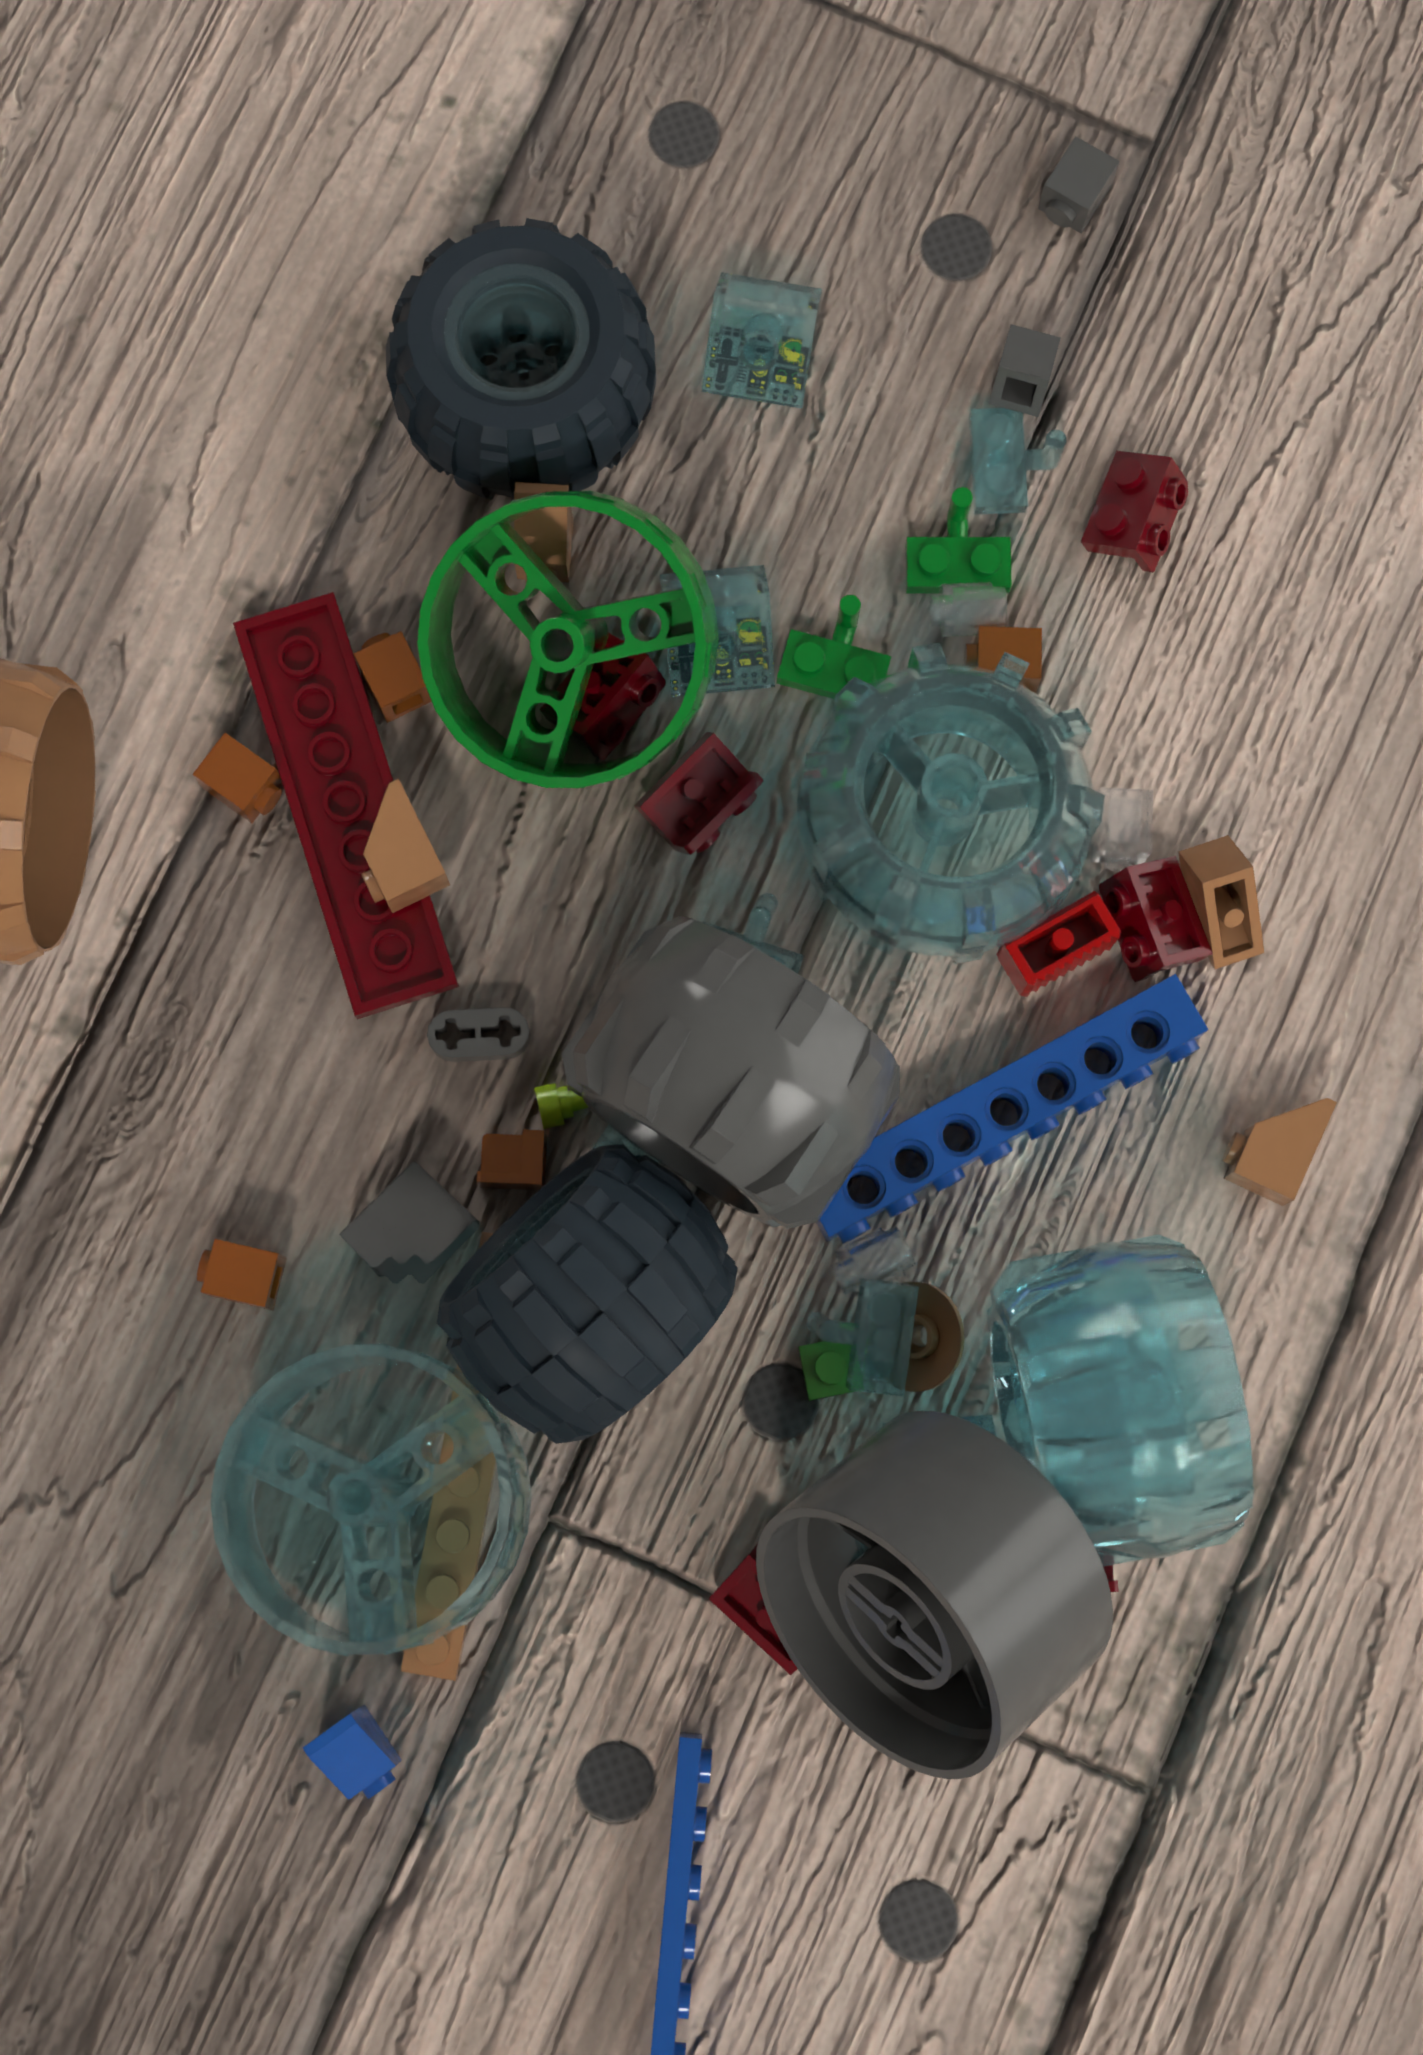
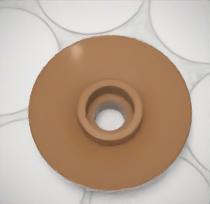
M910 1281L892 1286L877 1299L870 1312L866 1328L868 1353L878 1373L892 1386L909 1392L934 1389L951 1377L958 1367L963 1354L964 1327L959 1311L949 1296L934 1285ZM923 1327L927 1331L926 1345L923 1344L920 1338V1332Z

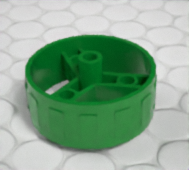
M550 491L510 501L509 504L489 515L479 518L451 544L431 575L420 608L417 645L422 678L435 711L453 737L481 763L513 780L545 788H585L613 781L617 778L619 780L648 765L684 733L703 705L701 703L715 672L719 637L714 599L703 570L683 540L660 519L624 501L622 498L594 491ZM547 507H578L606 514L636 530L660 551L680 580L682 587L583 607L509 523L529 512ZM511 563L521 566L527 576L526 587L520 593L509 588L505 581V571ZM466 570L530 641L532 660L507 740L484 720L472 703L455 665L451 637L453 609ZM539 591L545 594L562 611L561 614L548 618L541 623L527 606V601L537 595ZM642 608L651 609L659 615L661 630L656 637L643 635L638 629L636 618ZM619 616L625 642L604 648L608 639V628L603 617ZM567 633H568V634L570 635V637L572 638V640H573V645H572V644L570 643V641L568 640ZM695 643L691 680L681 707L663 734L653 743L626 757L597 764L563 763L594 663ZM573 668L575 669L565 695L557 690H549L545 687L548 671L562 673ZM538 703H547L556 711L558 720L555 729H546L536 720L535 709Z

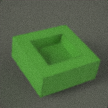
M852 1336L798 1346L808 1401L863 1390Z

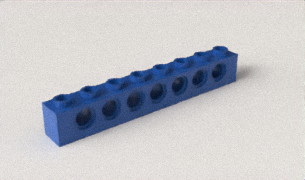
M1177 974L1170 976L876 1136L870 1148L856 1163L820 1220L816 1222L826 1242L839 1236L842 1244H845L871 1229L867 1221L868 1219L885 1210L890 1218L901 1214L919 1203L914 1194L933 1184L937 1192H940L966 1177L962 1170L963 1167L978 1159H981L984 1166H988L1011 1153L1013 1149L1009 1142L1028 1133L1033 1141L1060 1126L1056 1118L1060 1114L1074 1107L1078 1115H1081L1106 1101L1107 1098L1103 1091L1121 1082L1125 1090L1154 1074L1150 1065L1167 1056L1171 1064H1174L1199 1050L1200 1047L1196 1040L1209 1029ZM1143 1024L1150 1027L1156 1035L1155 1047L1145 1049L1138 1046L1131 1036L1132 1026ZM1091 1049L1104 1052L1110 1061L1109 1072L1106 1074H1096L1090 1071L1084 1061L1085 1052ZM1042 1075L1057 1077L1064 1087L1063 1097L1058 1100H1049L1043 1097L1037 1087L1038 1077ZM997 1100H1006L1013 1104L1017 1111V1122L1010 1126L996 1123L990 1114L991 1103ZM957 1125L967 1130L971 1138L970 1148L962 1152L949 1149L943 1141V1130L946 1127ZM903 1151L917 1153L924 1163L923 1174L915 1178H908L900 1174L895 1166L896 1155ZM859 1176L871 1179L877 1188L876 1199L867 1204L855 1202L848 1194V1182Z

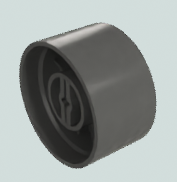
M913 1411L893 1418L771 1518L759 1537L756 1567L764 1605L781 1643L802 1676L823 1702L858 1736L896 1762L929 1776L944 1779H963L982 1772L1101 1657L1111 1637L1113 1605L1107 1576L1092 1540L1072 1508L1049 1480L1009 1444L974 1423L946 1413Z

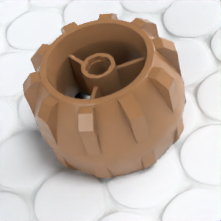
M0 658V963L20 966L60 945L67 933V928L81 894L86 873L95 809V735L93 720L91 719L83 690L76 682L57 667L23 664Z

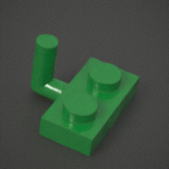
M959 487L952 493L947 513V537H907L905 543L906 594L1010 593L1012 587L1011 537H968V514L973 500L972 492L968 488Z
M846 595L841 599L832 640L793 629L790 630L776 684L877 711L892 656L852 646L861 608V602L858 597Z

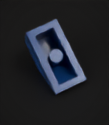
M365 1704L303 1747L309 1759L348 1800L360 1791L364 1793L367 1799L376 1795L396 1780L390 1770L402 1761Z

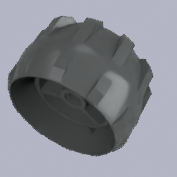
M684 916L673 918L642 934L624 962L611 975L600 998L562 1052L567 1084L570 1090L581 1096L588 1109L616 1132L657 1162L719 1201L771 1227L783 1226L786 1229L816 1223L820 1220L856 1163L870 1148L878 1129L897 1102L900 1094V1066L897 1064L893 1054L885 1046L886 1044L851 1012L812 982L758 950L755 946L713 926Z

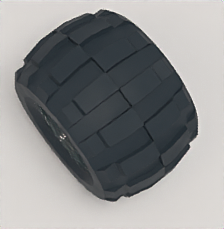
M526 218L525 226L501 227L499 219L474 225L471 236L457 243L448 238L429 253L428 257L424 259L422 274L420 276L412 275L403 288L392 315L394 330L389 332L386 343L387 380L398 420L403 423L412 445L439 473L444 471L447 476L453 474L455 483L463 490L485 499L492 500L495 494L512 497L514 500L515 482L569 485V491H582L594 485L598 479V472L604 467L612 469L614 465L617 466L638 438V427L641 420L644 421L651 410L656 385L654 335L649 327L646 307L626 273L621 274L618 267L613 268V262L608 254L581 234L577 233L572 238L560 234L557 225H553L552 222ZM527 335L523 342L513 343L508 340L509 336ZM550 345L561 347L556 356L546 355L543 351ZM488 354L498 358L494 364L488 366L480 361L481 357ZM528 372L529 379L519 380L518 374Z
M624 1144L604 1145L584 1154L551 1179L509 1217L476 1251L444 1291L439 1303L437 1324L448 1335L446 1346L465 1378L497 1411L534 1434L542 1431L555 1444L580 1441L595 1435L626 1414L663 1382L693 1351L716 1323L730 1301L735 1287L738 1267L735 1265V1261L727 1254L728 1244L710 1211L677 1175L647 1155L634 1156Z

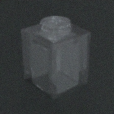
M1099 788L1092 800L1090 862L1105 863L1104 868L1111 871H1121L1128 866L1145 863L1152 853L1153 790Z

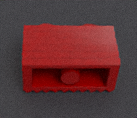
M1093 891L1002 942L996 955L1019 995L1028 997L1031 991L1037 992L1040 986L1046 987L1049 981L1055 982L1058 976L1064 977L1068 970L1074 971L1077 965L1083 966L1086 960L1092 961L1095 955L1101 956L1104 950L1110 951L1119 939L1121 930L1100 895Z

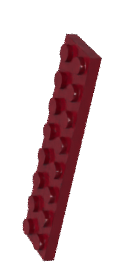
M334 592L234 622V629L355 1017L358 1020L458 988L459 984L431 896L429 895L392 913L385 899L377 903L374 902L361 875L370 870L363 853L387 787L394 779Z

